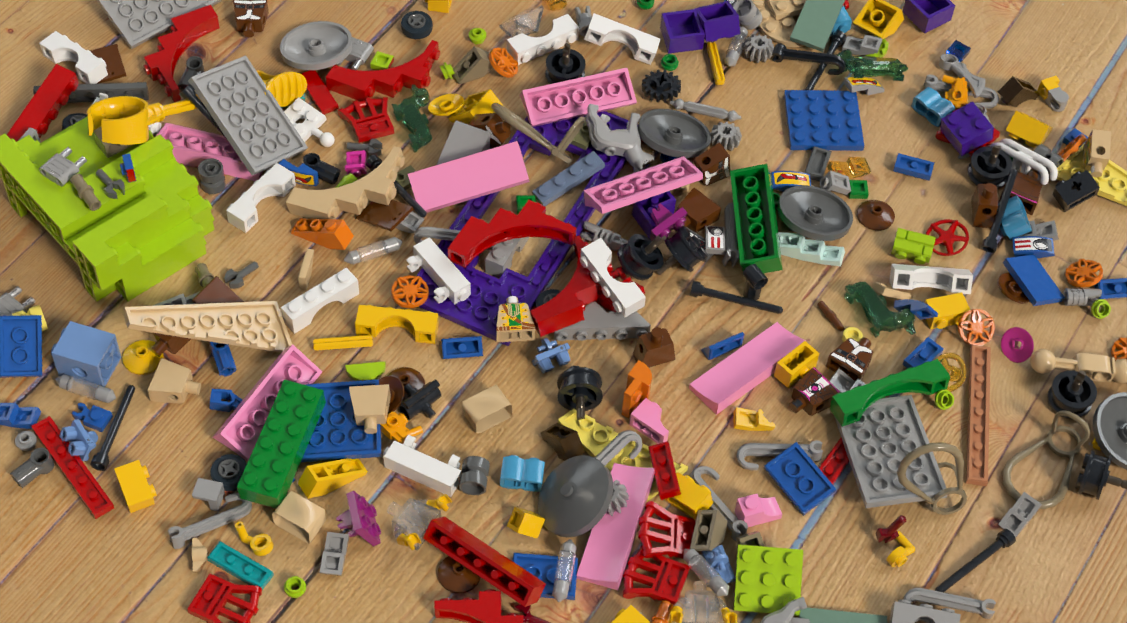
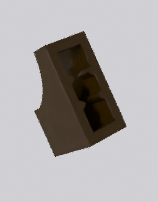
M1014 76L998 91L1002 96L1001 100L1004 104L1015 107L1027 100H1036L1040 96L1029 82Z
M556 423L540 433L543 440L557 453L559 459L565 461L585 453L576 430Z

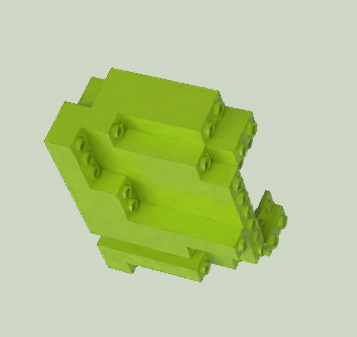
M88 116L41 143L38 140L34 141L30 135L17 142L13 138L10 139L5 133L0 136V179L3 181L10 206L20 217L28 214L27 208L78 264L85 290L96 302L115 290L129 302L207 254L205 248L207 243L204 236L214 230V217L211 213L212 205L207 199L204 200L199 195L197 187L199 183L196 177L190 175L185 166L176 161L172 151L174 149L172 143L168 139L165 140L161 134L154 137L149 130V140L147 142L136 144L109 158L105 156L96 144L94 133H92V136L88 135ZM67 147L72 150V153L66 157L71 162L75 163L80 157H85L87 162L79 168L80 171L77 174L82 175L86 183L94 189V194L101 202V207L91 211L85 201L79 198L78 191L71 184L70 180L61 187L44 177L40 173L39 168L56 153L60 154ZM130 153L136 181L128 183L127 175H122L120 164L124 163L122 155ZM102 169L113 181L121 179L125 185V194L123 195L119 189L113 188L117 193L118 199L107 197L104 193V188L107 186L96 175L97 170Z

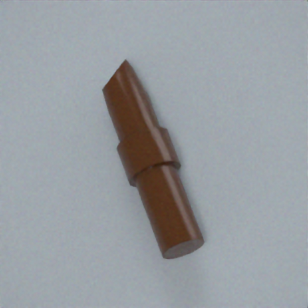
M820 301L817 306L824 313L827 320L839 331H844L845 328L834 311L824 301Z

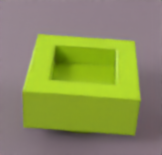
M377 51L370 63V68L374 70L389 69L394 62V56Z

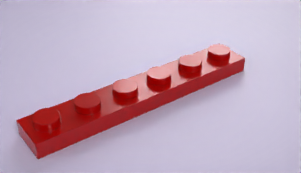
M48 416L32 425L33 432L45 449L48 450L52 459L94 518L97 519L114 509L112 501L81 458L70 455L68 451L70 443L62 441L60 438L61 431L52 418Z

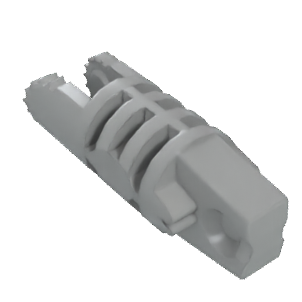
M584 222L583 227L594 232L595 235L584 231L580 236L583 239L594 242L602 238L608 248L614 251L618 250L623 244L628 243L627 240L621 238V235L603 229L590 222Z

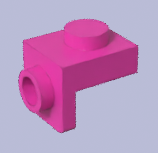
M366 151L346 152L347 165H345V171L347 174L351 173L355 177L367 174Z

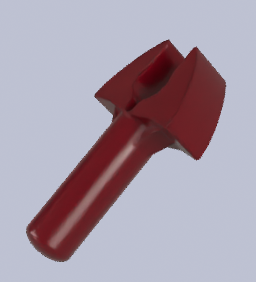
M900 515L887 528H878L876 531L878 542L880 543L884 539V542L888 543L899 536L897 530L907 521L906 517Z
M523 605L514 606L515 611L524 614V623H551L531 615V605L527 607Z

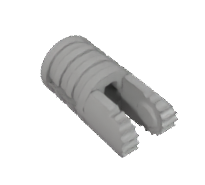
M586 6L585 13H581L579 7H575L579 33L585 37L592 19L590 6Z
M1065 288L1063 293L1065 297L1063 300L1064 305L1092 306L1097 297H1101L1102 290Z

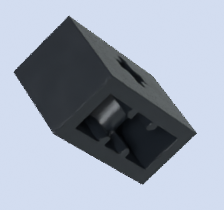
M1088 170L1082 173L1078 171L1071 176V179L1058 182L1052 195L1064 212L1097 195L1100 187Z

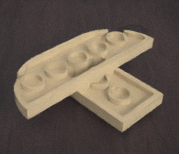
M752 0L762 14V22L758 28L763 36L766 35L767 39H772V42L782 43L786 47L804 46L791 41L790 36L796 25L793 16L800 15L806 0Z

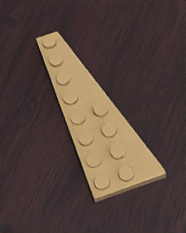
M277 301L124 307L123 309L128 329L280 353L292 345Z

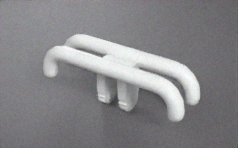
M1005 138L989 146H1001V150L1013 157L1012 169H1016L1017 172L1020 166V172L1026 175L1031 168L1037 170L1041 174L1042 185H1046L1049 178L1051 181L1057 179V167L1052 161L1011 139ZM1044 166H1046L1050 170V177L1047 169Z

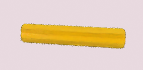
M708 42L706 48L715 84L724 85L725 76L717 45L715 42Z
M372 335L313 339V348L316 351L373 346Z

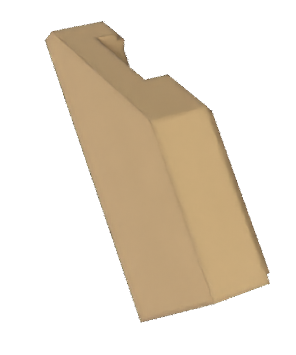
M313 249L306 250L298 275L299 288L307 290L312 274Z
M874 282L871 288L883 296L903 300L911 299L912 297L908 292L899 291L883 283Z

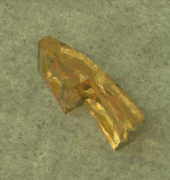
M849 157L846 162L830 161L827 165L829 171L849 176V179L871 173L864 157Z

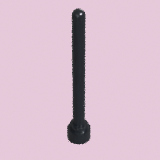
M837 30L833 33L831 37L832 44L826 54H834L837 47L844 44L847 39L844 32ZM819 64L805 90L814 89L828 64Z
M191 84L187 85L179 95L187 101L190 100L225 137L204 104L196 96L193 86Z
M371 155L366 160V166L371 171L382 163V160L377 155ZM395 180L396 192L413 207L420 217H426L427 212Z
M1016 169L1010 170L989 236L982 242L981 249L986 252H996L998 246L996 237L1018 173Z
M693 281L690 296L693 297L705 295L777 314L783 312L781 306L705 288L704 285H701V282Z
M134 385L127 387L100 452L92 458L90 465L96 470L105 471L109 465L108 454L135 392Z
M1003 529L997 534L994 543L938 585L935 591L944 593L1001 547H1010L1016 542L1014 534L1008 529Z

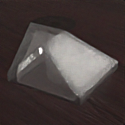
M540 5L526 9L500 24L499 27L510 37L521 33L527 36L537 33L544 8Z

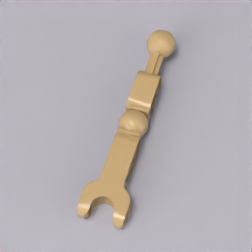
M1038 349L1031 355V367L1040 374H1047L1053 369L1083 370L1092 381L1111 382L1113 379L1120 384L1127 383V359L1115 360L1114 357L1110 358L1105 355L1089 353L1076 354L1073 359L1058 358L1047 349Z

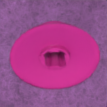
M1013 327L1003 334L1001 349L1010 361L1021 363L1028 360L1032 355L1034 342L1031 335L1025 329Z

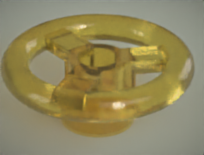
M955 353L941 354L936 359L942 363L948 373L951 371L949 381L956 382L945 389L952 392L964 383L967 374L966 364ZM948 359L956 360L960 368L949 365Z

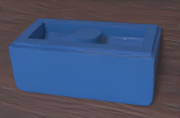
M1127 278L1100 280L1094 285L1095 289L1102 290V295L1099 299L1127 297Z
M744 333L734 334L702 348V352L708 360H711L741 347Z
M482 336L441 339L443 359L483 356Z

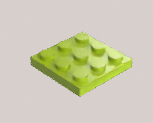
M738 544L733 610L773 613L782 609L788 602L800 598L803 550ZM800 610L796 611L794 615L800 616Z

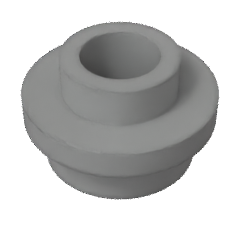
M23 431L15 438L17 448L22 451L32 450L37 443L36 435L31 431Z

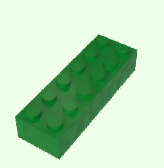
M768 164L731 170L735 222L742 271L752 264H756L763 273L783 270L772 179Z
M288 380L283 381L238 483L237 489L240 499L275 509L285 499L325 406L326 400L323 390Z

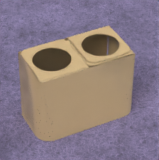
M497 385L462 401L463 414L476 433H482L512 416L513 407Z
M290 491L272 513L273 522L278 527L308 544L312 542L326 521L325 509L293 491Z

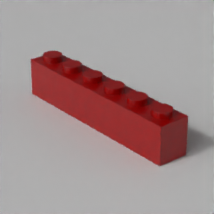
M56 64L9 130L7 136L17 142L29 128L36 129L39 138L45 135L52 120L57 118L61 107L68 102L72 91L77 89L79 81L76 73Z
M445 516L430 521L423 537L424 540L524 607L538 602L546 585L545 582Z

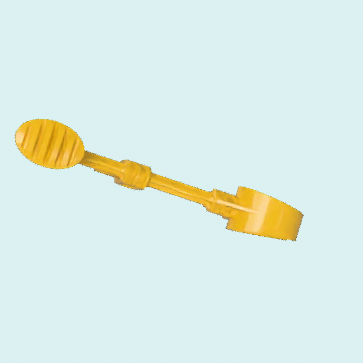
M257 70V73L266 85V89L272 93L280 107L291 105L298 97H302L307 89L306 78L300 73L289 71L278 75H270ZM111 97L100 100L88 108V135L92 136L93 130L102 127V142L121 145L141 144L149 140V125L164 121L166 116L198 108L190 100H182L166 105L160 103L148 105V102L138 97Z

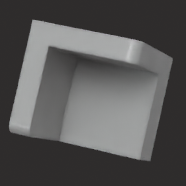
M202 478L197 479L192 493L193 498L208 501L210 510L219 511L225 495L222 482Z

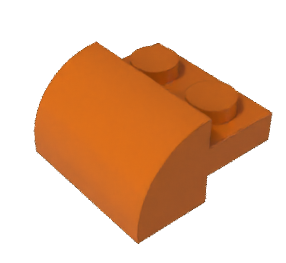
M639 360L628 374L626 391L624 392L622 415L628 419L645 398L649 400L652 373L649 367Z

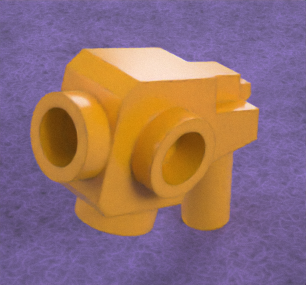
M944 75L942 82L952 84L951 89L945 92V99L952 102L955 110L967 105L969 91L965 77L954 78Z
M396 412L388 414L386 423L380 424L381 432L386 437L402 444L408 435L414 437L422 434L423 430L420 425L408 429L406 427L408 423L406 416Z

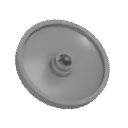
M328 21L311 22L298 26L288 32L280 43L281 56L284 62L300 70H320L334 66L343 61L353 48L350 31L341 24Z

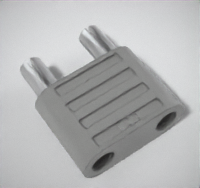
M352 37L353 48L345 60L353 62L354 64L351 69L357 70L360 65H364L373 52L374 47L370 43Z
M67 147L60 154L56 153L39 168V171L44 177L62 187L72 176L80 171L79 168L87 160L83 156L75 163L66 159L72 153V150Z
M17 286L11 292H5L0 296V316H12V313L21 310L27 312L26 309L33 305L35 300L30 297L22 304L18 302L15 297L22 292V289Z

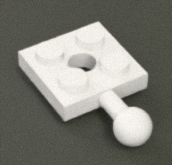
M299 97L284 111L304 142L313 134L320 139V143L324 147H330L334 144L335 139L331 133H323L318 129L327 120L326 116ZM298 119H305L303 123H296Z

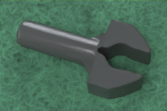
M371 139L367 144L348 142L346 146L348 150H365L368 153V158L371 155L380 156L382 154L381 149H383L382 143L377 139Z
M102 169L97 170L96 175L107 186L104 188V193L107 197L118 199L117 193L113 188L119 189L123 195L125 194V185L121 179L113 181Z
M254 261L240 271H234L231 268L225 274V284L235 279L229 283L230 288L242 287L244 285L243 278L259 267L258 263Z

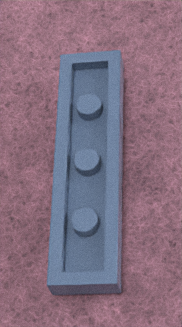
M592 151L534 189L532 193L540 204L547 206L603 169L605 163Z

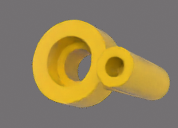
M243 522L235 523V528L241 541L250 545L255 555L265 556L272 551L274 545L269 535L249 536Z
M898 531L899 536L895 539L902 546L893 550L886 559L892 567H901L908 560L907 556L915 552V547L900 531Z

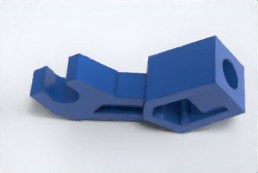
M212 389L211 410L230 412L235 410L242 402V399L235 395L232 390Z

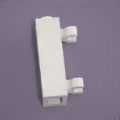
M430 237L413 246L414 256L406 260L409 264L407 268L410 272H414L421 266L439 286V288L434 290L436 295L434 299L438 304L445 301L448 297L455 305L460 301L466 300L471 295V283Z
M411 435L406 437L403 444L393 441L390 447H386L383 453L385 468L452 497L460 484L461 470L458 469L460 467V457L452 455L448 464L414 450L416 438Z

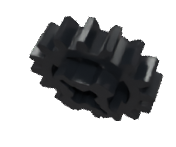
M657 70V73L651 71L650 76L645 75V79H642V92H645V97L650 96V100L656 99V102L663 100L666 103V99L673 101V97H678V93L681 92V80H678V75L673 76V72L668 74L666 70L663 72Z

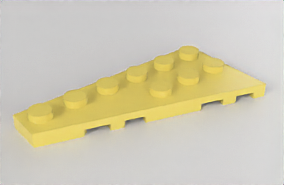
M1084 144L1057 168V180L1067 181L1076 172L1081 171L1082 173L1085 171L1083 162ZM1109 160L1102 176L1093 177L1100 187L1097 195L1127 206V171Z
M574 408L558 419L559 424L578 432L584 450L594 458L619 434L613 428L605 427L595 422L594 418L586 414L585 419L577 420V411ZM630 441L605 466L609 469L610 473L614 463L633 467L653 468L649 446L642 443L639 454L634 459H631L629 454L634 449L635 442ZM674 462L676 473L679 472L683 475L688 471V466ZM655 478L647 502L659 493Z

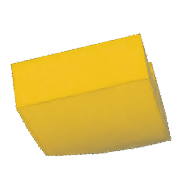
M736 407L733 411L734 429L771 431L775 428V424L773 422L770 423L763 416L764 412L761 409L756 412Z

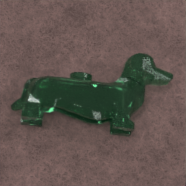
M849 49L837 54L846 63L844 72L848 70L851 74H854V78L889 76L893 77L894 81H903L904 75L902 72L908 70L906 64L901 63L895 58L852 56V51Z
M414 84L411 86L413 96L403 99L400 105H391L397 121L403 119L404 126L411 132V134H408L415 153L418 149L430 143L432 135L427 126L429 121L426 114H421L419 111L420 107H424L429 103V93L427 89H419Z
M857 282L845 286L846 292L844 297L850 304L854 302V299L861 303L866 318L873 325L870 331L875 338L879 336L880 331L892 332L897 328H904L911 335L916 333L913 325L915 323V315L910 309H903L900 312L890 311L886 306L887 302L884 296L878 295L866 282Z

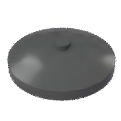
M650 110L641 116L638 124L639 136L648 146L660 153L673 157H698L708 150L711 142L710 131L701 121L677 110Z
M808 185L794 186L785 190L778 202V214L782 221L796 233L810 239L820 241L840 239L849 232L853 223V214L847 203L836 194L823 188Z
M1122 392L1109 396L1099 404L1093 416V432L1102 452L1107 457L1109 455L1112 456L1111 461L1126 470L1127 392Z
M587 455L569 458L558 465L545 480L539 494L538 514L545 518L543 525L555 535L566 538L582 535L592 529L605 515L612 499L613 479L609 469L598 459Z

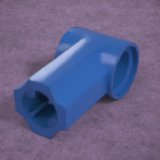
M210 342L211 354L214 357L219 375L225 377L232 375L237 369L229 344Z

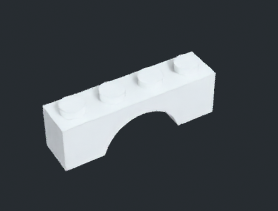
M566 14L553 20L552 31L545 36L530 37L521 33L507 39V52L518 62V65L526 63L536 57L543 56L548 52L565 46V43L569 44L578 40L579 27Z
M593 14L584 40L599 46L608 41L621 42L630 48L634 59L651 65L660 42V38L597 14Z
M55 31L39 43L44 57L57 64L63 61L77 62L75 68L79 79L86 84H97L108 75L107 65L102 58H97L89 50L86 51L78 43L69 40L66 35H61Z
M278 163L269 168L259 180H256L247 191L241 194L237 201L229 205L226 210L228 222L247 233L258 222L256 205L262 199L270 196L284 197L296 186L294 173Z
M602 238L581 249L580 262L584 268L589 269L594 282L601 285L603 294L607 298L610 297L615 310L618 313L621 312L625 318L644 307L646 297L635 282L623 283L610 276L607 267L611 263L612 252Z
M892 264L889 283L895 289L912 290L917 287H932L951 293L962 292L963 294H971L973 274L968 269Z
M345 268L283 305L281 312L285 324L295 334L310 325L315 314L326 304L333 301H340L344 304L359 295L358 279Z

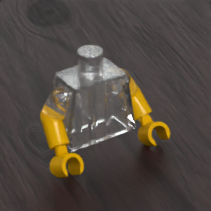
M443 494L434 500H415L410 498L403 506L392 502L387 509V513L394 516L392 519V532L397 543L407 546L411 550H418L426 541L423 537L430 521L441 517L440 509L443 511L449 509L446 505L452 503L449 496Z
M696 581L693 583V590H687L685 597L679 598L673 606L668 623H723V621L724 623H737V614L731 612L723 600L718 598L713 591L706 590V582Z

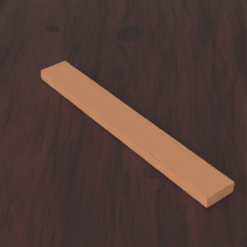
M971 344L969 348L966 484L987 486L991 347Z

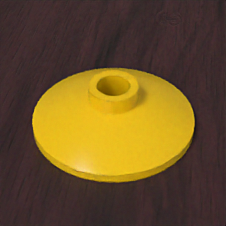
M445 94L432 100L428 110L432 115L450 116L462 108L464 99L459 94Z
M140 340L130 344L125 349L122 360L129 372L145 375L156 371L161 358L164 359V354L158 357L151 351L156 342Z

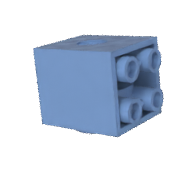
M72 321L62 330L59 341L53 345L51 350L58 376L69 375L73 377L74 381L97 388L99 386H106L121 359L115 334Z

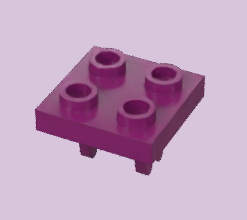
M658 204L657 210L653 208L651 217L656 227L651 230L650 239L653 241L657 236L662 238L664 235L669 237V233L673 229L677 231L678 227L684 226L687 216L686 210L682 207L672 214L662 204Z
M355 491L347 493L349 509L336 517L337 521H342V523L338 524V528L352 529L347 533L349 537L360 535L372 546L381 544L379 537L381 529L376 523L375 516H377L374 505H370L363 496H360Z

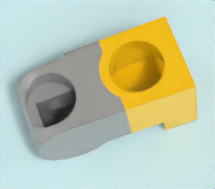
M1053 76L1041 80L1037 92L1052 110L1062 112L1067 105L1069 96L1058 86L1060 81L1058 77Z

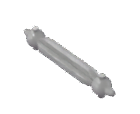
M682 99L670 101V104L676 110L683 108L692 113L719 119L727 118L730 122L741 119V116L734 110L728 112L718 107L691 101L684 102Z

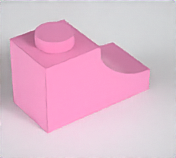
M645 398L631 413L629 425L657 444L668 440L669 431L660 421L662 409L657 403Z
M753 494L737 499L735 514L737 519L745 521L748 527L782 518V512L775 497L760 498L758 494Z

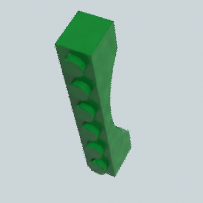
M938 359L930 362L927 361L919 366L907 368L905 371L890 374L879 380H873L863 386H856L849 391L837 393L832 396L830 410L843 427L860 421L863 413L869 406L886 396L906 392L931 395L939 390L947 389L950 374Z

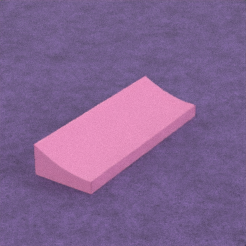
M627 68L522 90L520 94L532 127L587 115L589 104L598 105V113L637 103Z
M166 123L157 134H161L165 140H170L174 147L172 150L173 155L179 164L182 163L186 166L198 168L202 161L212 158L222 163L225 175L256 181L261 178L263 173L261 171L252 176L229 141L222 135Z
M518 141L408 174L415 200L427 213L530 182Z
M683 156L584 190L585 206L593 207L601 214L702 180L703 173Z
M776 322L690 383L689 389L717 415L774 374L777 362L806 340L792 334Z
M293 344L285 348L212 438L230 448L248 463L283 381L288 380L303 385L313 384L322 371Z
M614 463L611 471L613 482L618 480L621 485H625L629 495V500L626 501L627 507H621V513L614 511L613 516L607 512L592 528L576 575L577 579L614 590L619 589L639 527V518L643 515L655 478V468L633 467Z

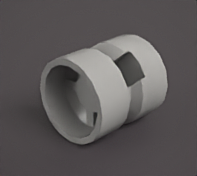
M737 0L734 3L733 8L739 15V23L747 30L755 29L761 24L762 14L752 0Z

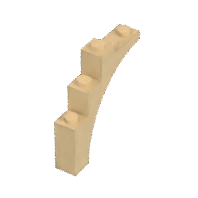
M394 146L387 158L376 169L353 183L325 190H307L294 187L286 201L289 212L309 219L337 218L339 210L360 215L362 210L366 208L368 200L389 205L391 199H394L396 196L394 182L397 178V172L405 162L401 148Z

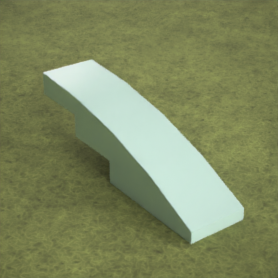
M778 232L781 255L802 261L841 267L845 254L844 247L825 246L824 241L805 239L804 236L798 233Z

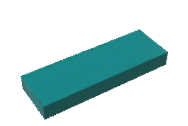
M221 541L207 557L210 563L248 585L261 587L262 590L274 576L273 571Z

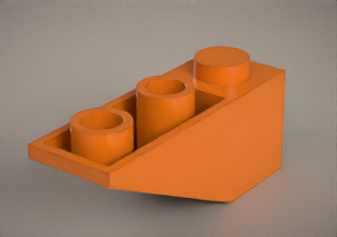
M300 218L291 230V234L328 249L345 250L354 237L343 219Z

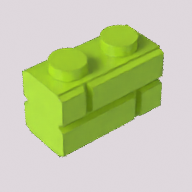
M898 228L891 254L895 255L898 259H913L918 264L929 263L936 237Z

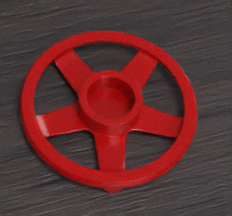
M944 219L932 223L926 232V235H930V232L934 230L939 235L935 239L934 246L938 244L946 246L947 253L939 252L934 248L933 252L942 256H953L962 252L969 242V233L966 227L958 220ZM945 223L951 224V226L946 231L938 227V225ZM957 226L964 231L965 237L954 234ZM955 241L965 242L962 248L953 252Z

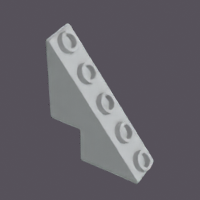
M594 301L587 305L585 311H583L585 320L555 331L554 340L584 341L591 339L623 340L639 338L641 334L650 332L651 325L637 311L624 318L621 312L610 311L607 313Z

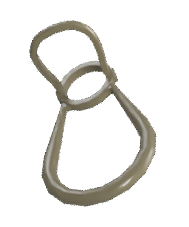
M498 103L491 105L492 110L511 126L545 146L552 152V155L559 157L568 164L571 163L572 159L564 151L585 123L584 117H580L575 121L558 147H556L529 123Z
M1070 411L1057 412L1047 438L1015 454L1006 462L1002 471L1003 484L1008 494L1015 501L1020 498L1021 494L1014 488L1011 482L1013 467L1045 443L1055 454L1070 459L1057 494L1051 499L1038 501L1042 504L1040 509L1054 507L1065 498L1069 487L1074 456L1078 455L1082 449L1081 446L1090 436L1088 424ZM1059 416H1068L1081 424L1085 430V437L1081 439L1080 435L1070 427H1057ZM1056 432H1067L1076 439L1077 446L1075 450L1070 452L1059 450L1054 446L1052 436Z
M944 442L929 443L909 452L900 462L897 470L899 483L907 490L930 502L934 512L942 515L952 514L962 509L966 504L967 495L962 488L964 459L962 452L956 446ZM933 451L951 453L955 457L956 467L948 462L938 463V467L953 469L958 487L943 489L933 498H930L907 479L906 470L908 466L921 455ZM959 494L962 496L960 502L953 507H937V502L945 495Z

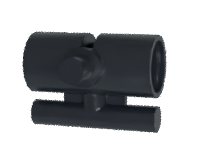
M434 379L419 390L413 388L410 383L407 384L404 390L407 392L408 398L401 402L398 407L399 412L404 414L409 421L420 412L426 414L430 419L434 417L436 413L432 409L431 404L441 398V392L438 388L440 386L439 382Z

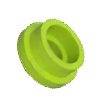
M473 28L469 31V39L474 44H482L486 39V31L482 28Z
M444 62V65L440 66L445 80L448 78L451 80L453 79L452 75L455 74L451 64L447 65Z
M1097 299L1093 302L1091 313L1094 317L1102 319L1110 314L1111 307L1106 300Z
M945 389L939 390L934 399L936 407L942 410L950 408L954 403L953 394Z
M292 576L285 582L284 591L289 597L298 598L305 593L306 583L302 578ZM298 586L299 589L292 590V587Z

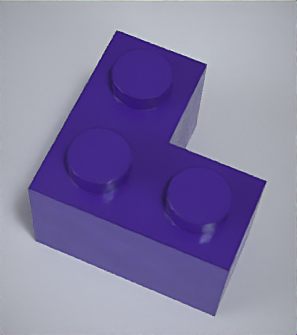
M670 191L633 203L632 216L649 239L651 230L656 227L651 217L652 209L655 208L657 210L658 204H662L674 214L676 199Z

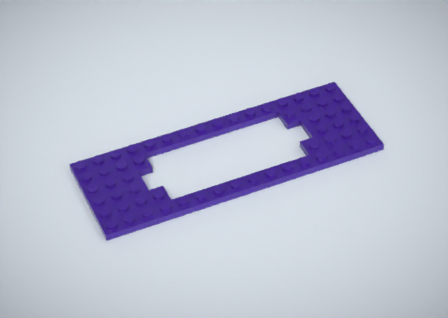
M606 111L597 113L599 117L602 114L610 117L607 126L611 131L627 128L629 120ZM528 116L525 118L527 123H529ZM580 117L539 125L533 128L551 144L558 147L571 126ZM519 130L516 131L509 143L518 141L523 157L529 148L548 156L552 153L545 146ZM569 144L566 148L567 151L580 156L577 161L594 151L605 163V167L593 175L584 190L615 180L627 161L624 156H607L604 152L596 150L592 144L589 145L587 150ZM500 191L469 200L449 229L461 231L471 216L481 219ZM584 191L563 221L577 228L576 236L580 235L584 228V222H588L596 210L593 207L585 206ZM552 239L528 277L506 268L500 279L474 268L479 261V256H476L466 268L453 263L471 283V295L466 300L460 301L455 305L448 297L440 304L436 302L434 290L439 288V286L422 268L417 276H420L427 283L429 296L426 302L419 307L433 313H438L439 316L496 341L499 305L507 304L506 299L510 296H515L518 298V303H527L529 310H532L536 304L537 297L544 291L573 245ZM441 240L437 246L448 257V247L453 241ZM416 298L415 302L421 300L422 298ZM500 342V343H502V344H504V345H506V346H509V344H510L511 342Z

